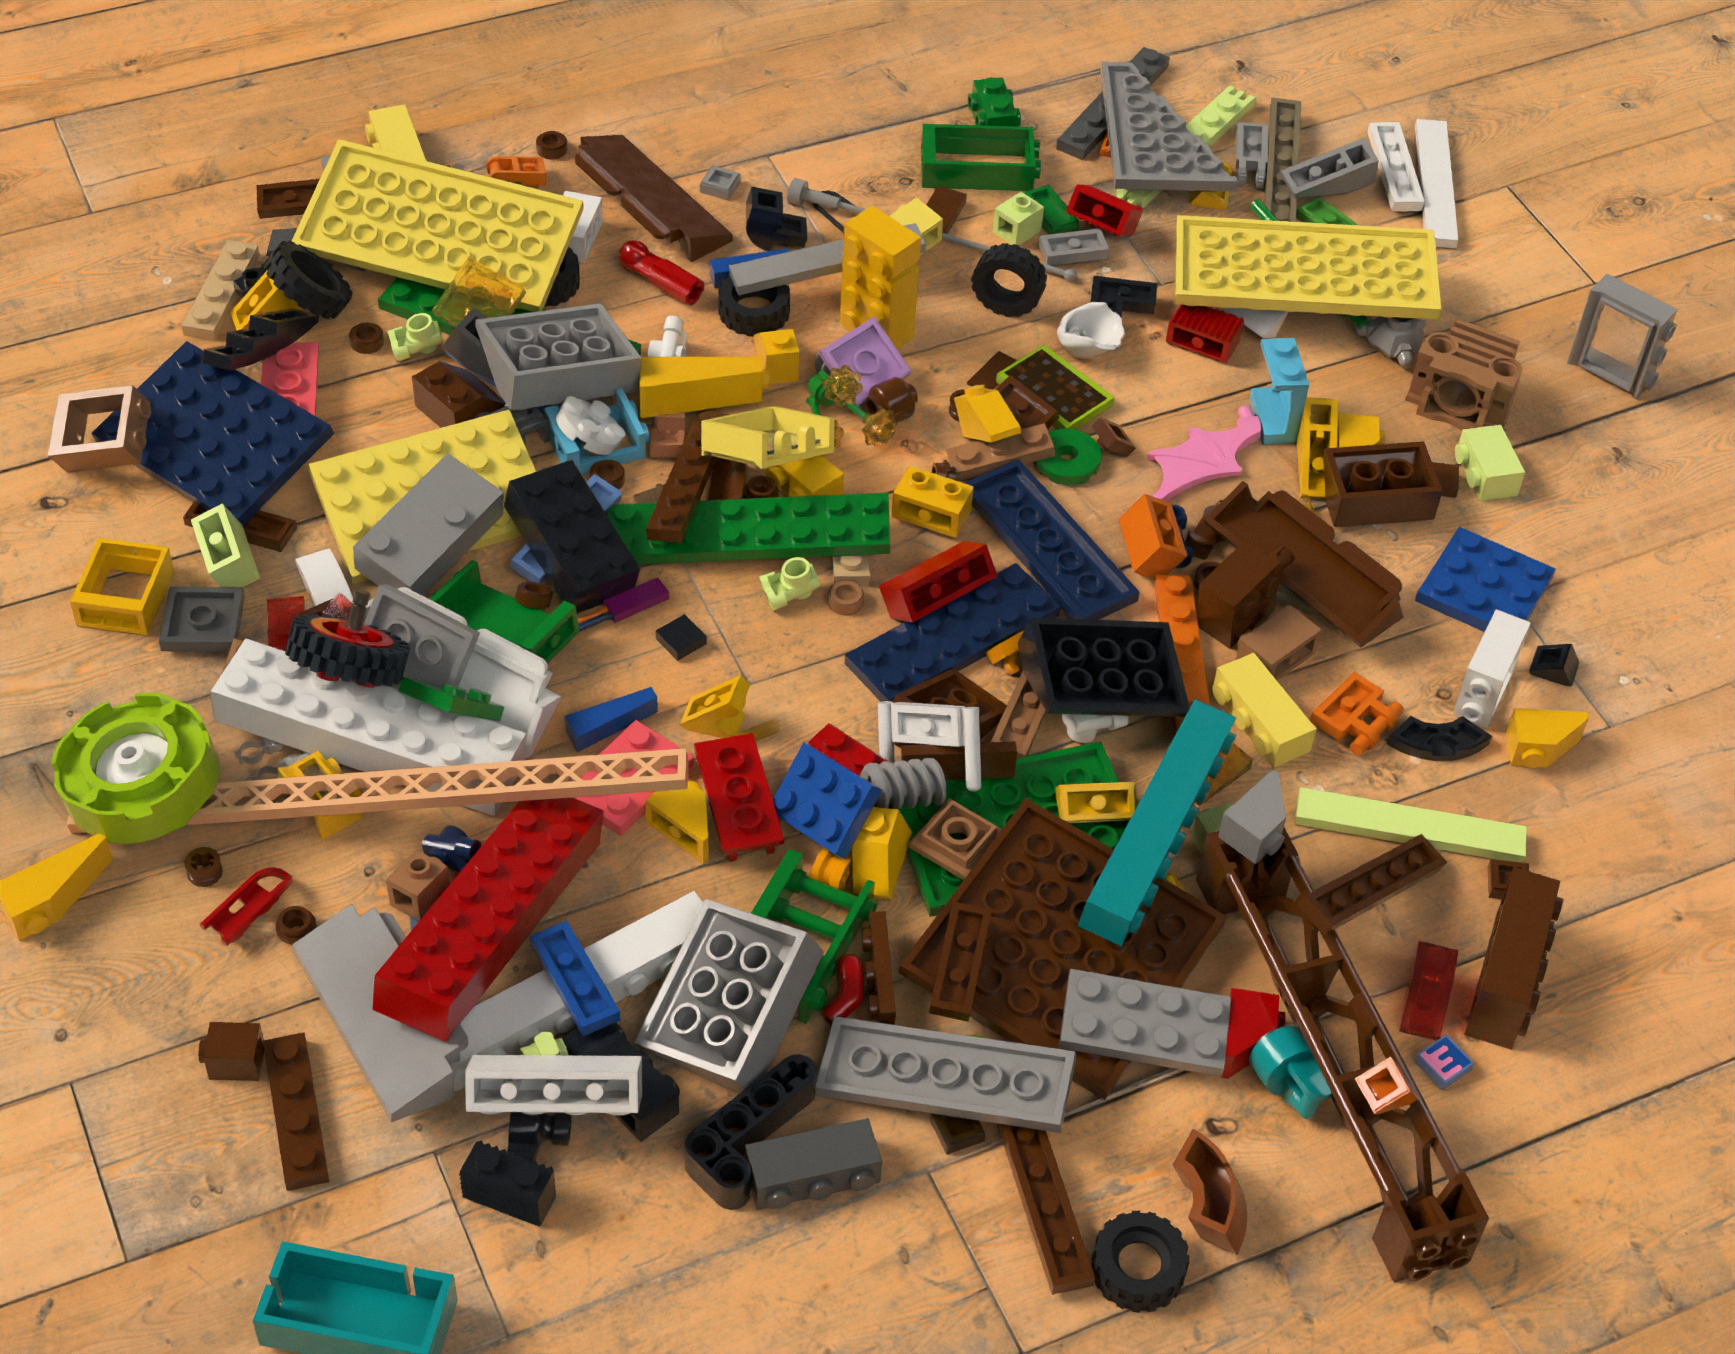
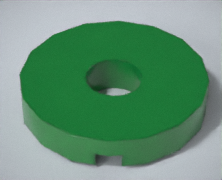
M1067 428L1048 432L1054 445L1055 456L1034 462L1036 470L1041 475L1043 472L1049 476L1050 481L1056 484L1076 485L1088 481L1094 473L1095 475L1100 468L1102 452L1099 444L1090 435L1079 430ZM1070 455L1073 456L1074 459L1067 460L1061 458L1060 456Z

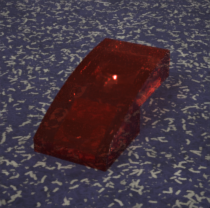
M304 596L267 599L268 646L285 651L294 617L299 616L301 612L306 610Z

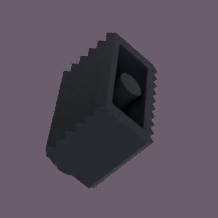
M482 1140L475 1143L459 1173L463 1198L536 1226L542 1225L556 1199L555 1178L552 1166L546 1168L545 1164L538 1165L537 1161L530 1162L529 1158L522 1159L521 1155L514 1156L513 1152L507 1153L505 1149L499 1151L498 1146L491 1147L490 1143L484 1145Z

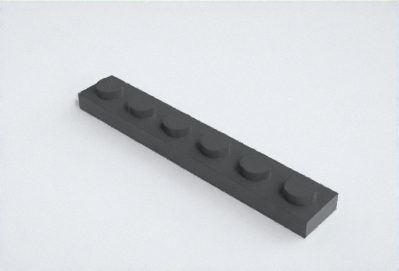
M1143 47L1129 63H1133L1139 70L1140 75L1145 77L1151 86L1168 68L1170 57L1158 53L1156 50ZM1103 91L1057 139V150L1084 160L1104 138L1105 134L1108 133Z

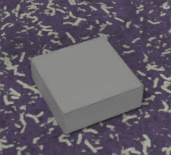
M712 166L700 183V193L729 201L741 183V174Z

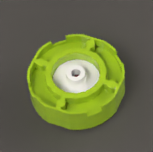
M135 693L136 701L124 703L113 708L109 701L104 702L85 713L58 742L51 763L55 770V783L53 784L71 819L80 830L91 835L99 833L106 837L107 842L119 845L153 840L186 826L208 798L212 796L218 782L220 764L217 751L199 713L191 705L162 693Z

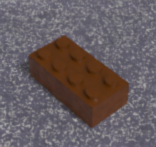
M1517 867L1513 868L1496 913L1464 1035L1512 1050L1517 1035L1525 1037L1531 1015H1534L1539 1002L1541 991H1538L1539 983H1542L1549 961L1546 959V951L1550 952L1556 929L1553 928L1554 921L1558 920L1564 901L1563 898L1557 897L1561 881Z

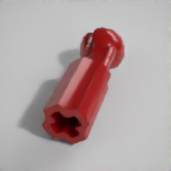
M631 240L621 246L618 258L624 269L638 272L648 278L651 284L684 304L692 306L700 299L704 291V281L668 259L660 258L651 253L648 247L640 241Z

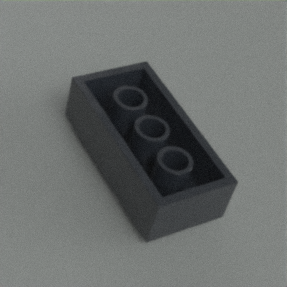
M573 460L509 481L504 507L562 602L566 601L575 605L578 614L602 605L604 600L636 586L640 567Z

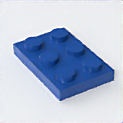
M803 742L776 792L773 802L779 818L833 854L846 859L882 789L815 747Z

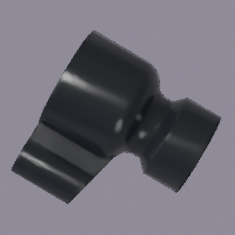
M511 1112L507 1153L513 1152L514 1156L521 1155L522 1159L529 1158L530 1162L536 1160L540 1146L545 1140H550L553 1145L569 1146L572 1115L564 1112H555L553 1115H548L546 1112L538 1115Z

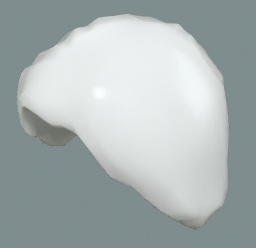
M1091 302L1069 311L1061 319L1057 329V336L1060 344L1071 356L1079 359L1096 358L1122 345L1121 341L1125 336V329L1122 326V318L1107 306V303Z

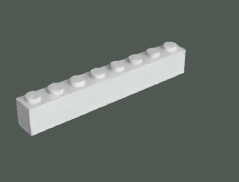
M695 891L584 948L615 1003L629 995L639 994L649 984L664 976L667 977L703 904V901ZM545 970L474 1006L460 1025L468 1036V1046L465 1050L460 1051V1061L450 1064L453 1070L454 1091L461 1090L466 1086L465 1070L472 1055H519L520 1048L533 1044L535 1036L539 1033L552 1032L554 1036L558 1033L568 1032L576 1026Z

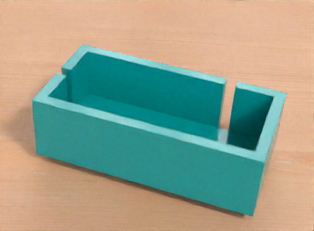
M282 1241L269 1275L271 1285L266 1284L253 1318L259 1345L300 1354H441L458 1301L454 1275L415 1267L412 1276L416 1296L410 1295L411 1288L406 1265Z

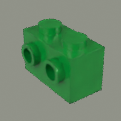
M1003 77L973 80L972 93L968 94V107L973 114L975 125L1015 127L1021 125L1020 110L1014 107L1012 90L1007 89Z

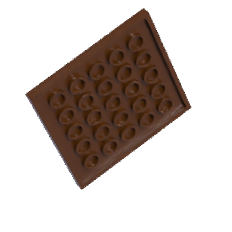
M1025 798L902 961L898 973L933 994L952 902L955 901L992 909L970 1017L1010 1042L1068 1050L1059 1048L1070 969L1182 988L1224 926L1227 916L1165 879L1162 881L1156 878L1154 884L1159 886L1158 892L1150 908L1143 905L1140 911L1146 914L1137 934L1134 935L1129 932L1122 946L1079 927L1078 923L1086 901L1114 849ZM1076 1051V1064L1072 1080L1106 1100L1132 1061Z

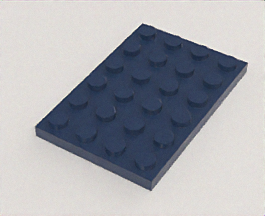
M186 341L137 388L151 402V415L147 422L146 446L143 449L141 463L133 465L189 500L198 503L199 506L207 511L223 503L244 526L335 433L330 424L238 370L229 371L202 363L203 350ZM121 410L113 411L91 433L96 442L117 439Z

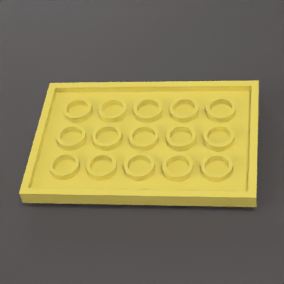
M510 410L308 464L310 476L352 584L369 580L355 570L353 546L447 453L504 492L503 516L468 551L522 536L504 507L509 481L534 473L536 470Z

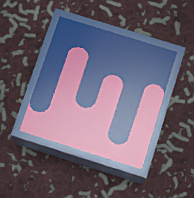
M1447 1035L1419 1052L1414 1061L1441 1090H1444L1472 1071L1474 1062Z

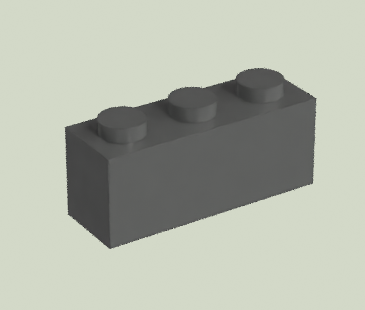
M869 1118L745 1145V1159L751 1167V1189L757 1210L764 1208L781 1209L791 1204V1202L809 1198L821 1200L833 1193L850 1189L861 1191L881 1181L882 1159Z

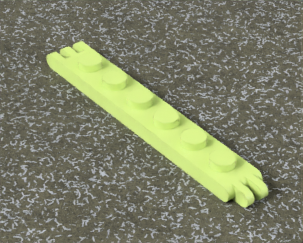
M1229 85L1187 123L1186 128L1193 136L1199 135L1210 147L1253 108L1257 98L1252 95L1246 98V92L1239 90L1236 93V88ZM1117 189L1116 197L1144 208L1161 191Z

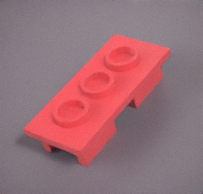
M292 343L262 361L261 385L316 416L319 343Z

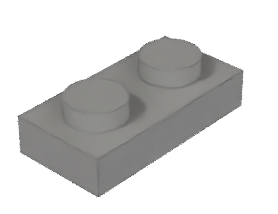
M1100 228L1041 235L1039 237V248L1045 263L1050 266L1108 259L1109 247Z

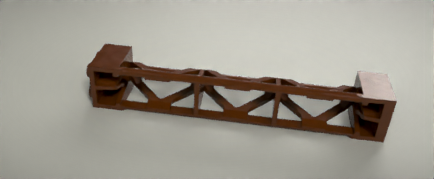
M1283 828L1282 835L1285 838L1277 852L1271 856L1266 854L1256 864L1218 837L1220 831L1206 834L1196 881L1209 906L1223 914L1238 911L1241 918L1247 922L1270 968L1273 982L1291 1019L1298 1024L1332 1092L1331 1099L1346 1129L1352 1132L1379 1186L1384 1208L1372 1239L1393 1282L1408 1278L1410 1281H1418L1427 1277L1435 1270L1446 1267L1450 1270H1455L1467 1265L1472 1260L1489 1217L1468 1176L1456 1162L1335 930L1326 935L1321 933L1332 955L1320 958L1319 930L1308 922L1305 914L1297 906L1305 895L1314 891V888L1301 866L1299 854L1286 829ZM1291 877L1300 892L1296 900L1286 897ZM1275 910L1300 916L1303 919L1307 962L1291 966L1267 919V916ZM1338 969H1340L1354 996L1350 1002L1325 995ZM1330 1012L1356 1022L1360 1070L1345 1073L1318 1020L1324 1013ZM1373 1035L1385 1058L1391 1057L1400 1066L1418 1097V1100L1410 1104L1406 1111L1397 1108L1375 1115L1355 1080L1356 1077L1376 1066L1374 1065ZM1381 1119L1413 1132L1418 1193L1410 1199L1373 1128V1125ZM1430 1147L1433 1148L1449 1179V1183L1437 1198L1433 1195Z

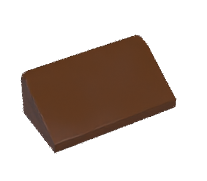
M717 458L712 471L708 500L744 499L748 464Z

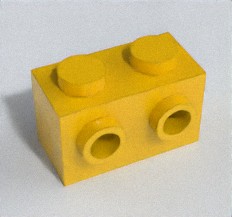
M909 465L893 492L891 517L957 538L972 510L974 486Z

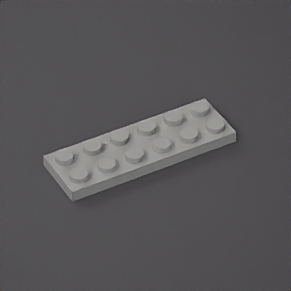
M834 1016L815 1091L817 1096L1061 1133L1076 1064V1051Z

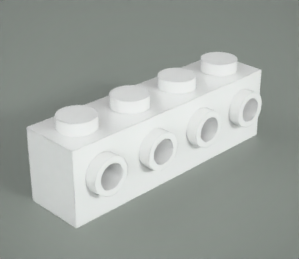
M472 1055L465 1070L466 1112H480L488 1115L502 1112H522L528 1115H538L545 1112H564L569 1115L608 1113L618 1116L638 1113L642 1099V1056Z

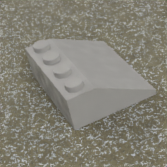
M601 303L477 319L475 322L497 390L510 410H526L538 406L559 405L564 403L568 396L584 401L599 397L616 396V389L620 388L624 390L625 394L637 392L642 358Z
M705 899L634 1044L713 1083L741 1093L766 1074L824 951L805 931Z

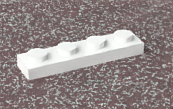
M1369 123L1367 133L1373 152L1379 160L1378 168L1392 212L1422 211L1425 200L1400 123Z

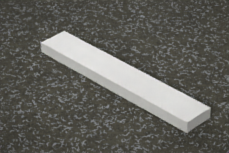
M1416 119L1415 138L1419 184L1425 200L1422 210L1423 229L1434 230L1436 247L1456 249L1458 230L1447 121Z

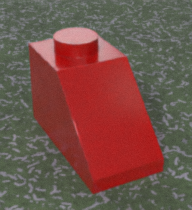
M1231 988L1225 1066L1220 1078L1229 1079L1249 1066V1057L1256 1042L1271 1030L1285 1026L1286 1013L1279 1011L1280 995Z

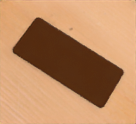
M998 351L967 381V384L970 386L984 385L986 389L993 390L998 385L996 382L997 373L1018 360Z

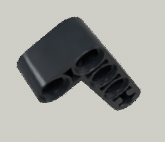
M796 1054L785 1058L686 1136L684 1143L686 1172L722 1208L729 1210L739 1209L745 1206L750 1199L751 1167L743 1157L745 1155V1145L765 1140L814 1100L817 1070L815 1063L809 1057ZM765 1103H769V1104H772V1105H774V1106H772V1107H762V1106H760V1105H761V1104H765ZM737 1127L741 1128L742 1130L739 1132H732L728 1129ZM701 1152H707L711 1155L707 1157H700L696 1154ZM727 1180H737L740 1183L729 1185L724 1182Z

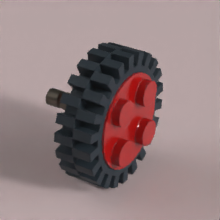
M356 589L348 620L343 617L335 619L330 615L322 614V617L317 614H309V616L300 614L295 616L285 648V655L289 656L291 661L298 662L297 665L301 667H310V671L315 672L316 676L321 679L336 682L339 681V678H342L341 681L350 682V680H353L357 685L374 688L375 686H381V684L392 686V684L397 685L401 682L410 646H408L406 641H402V638L399 636L391 635V632L377 630V627L373 625H363L370 593Z

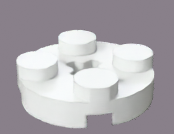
M568 396L556 416L559 428L569 439L574 441L578 437L586 442L583 447L584 449L596 454H611L619 446L626 434L624 429L609 415L611 413L610 408L598 400L590 403L573 396Z

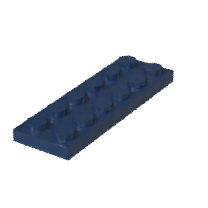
M1019 459L965 482V484L974 486L972 507L1071 619L1099 620L1138 602L1140 593L1138 589Z
M1015 563L998 572V577L913 623L906 621L846 653L844 664L880 702H893L896 694L953 668L960 671L986 657L987 654L985 652L1024 631L1030 617H1059L1061 606Z

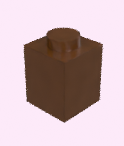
M210 1022L207 1038H201L198 1051L199 1062L205 1063L209 1080L259 1081L264 1056V1038L260 1023Z

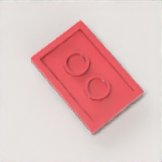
M635 720L599 755L682 748ZM688 753V771L694 766V756ZM678 765L664 766L658 772L662 775L678 773ZM635 768L625 769L619 775L623 778L631 777L637 770ZM588 771L581 779L592 780L599 773ZM655 791L572 798L604 810L602 824L619 836H622L646 813V799Z

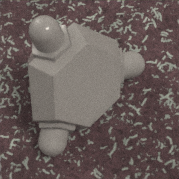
M1379 316L1374 320H1370V323L1363 326L1360 330L1355 326V332L1359 336L1367 337L1372 347L1387 358L1398 359L1402 368H1410L1414 363L1413 356L1420 349L1426 321L1416 318H1385Z

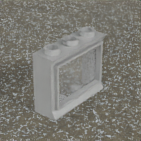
M1606 274L1590 290L1567 364L1578 365L1634 395L1633 398L1637 399L1645 389L1650 391L1659 377V373L1655 371L1667 355L1668 349L1664 348V346L1676 330L1677 324L1673 323L1678 309Z

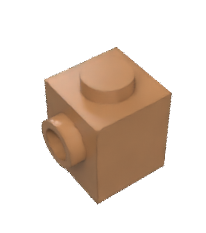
M416 850L386 879L390 906L420 921L450 885L448 867L440 859L429 857Z

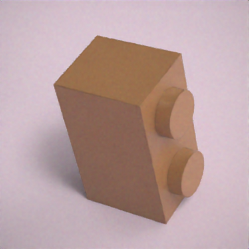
M1289 604L1278 613H1271L1254 630L1249 629L1241 635L1237 642L1236 660L1255 653L1273 677L1279 680L1316 653L1322 629Z

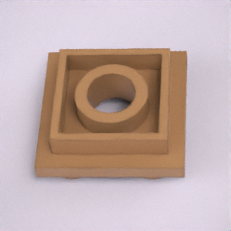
M949 798L909 843V848L951 872L954 876L964 880L1002 829ZM962 833L966 835L968 838L964 840H956L950 837L949 835Z

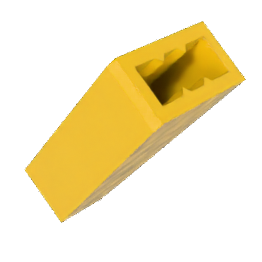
M641 357L640 418L762 402L763 389H769V369L762 368V357Z

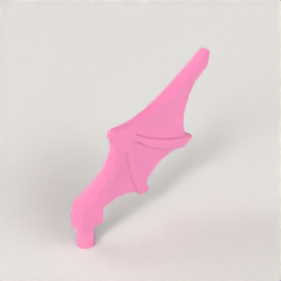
M1244 405L1238 409L1240 418H1238L1237 427L1234 429L1211 432L1203 431L1197 427L1189 428V439L1185 443L1174 448L1155 449L1147 453V459L1158 461L1163 472L1162 484L1159 490L1152 496L1168 501L1178 494L1204 482L1241 475L1243 468L1238 465L1235 459L1237 453L1251 443L1258 441L1261 436L1260 420L1258 416H1254L1251 407Z

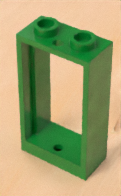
M923 124L921 139L922 188H937V186L948 189L1033 190L1034 179H1040L1041 160H1035L1039 158L1040 142L1039 140H1034L1033 127ZM936 153L1023 156L1024 163L936 161Z

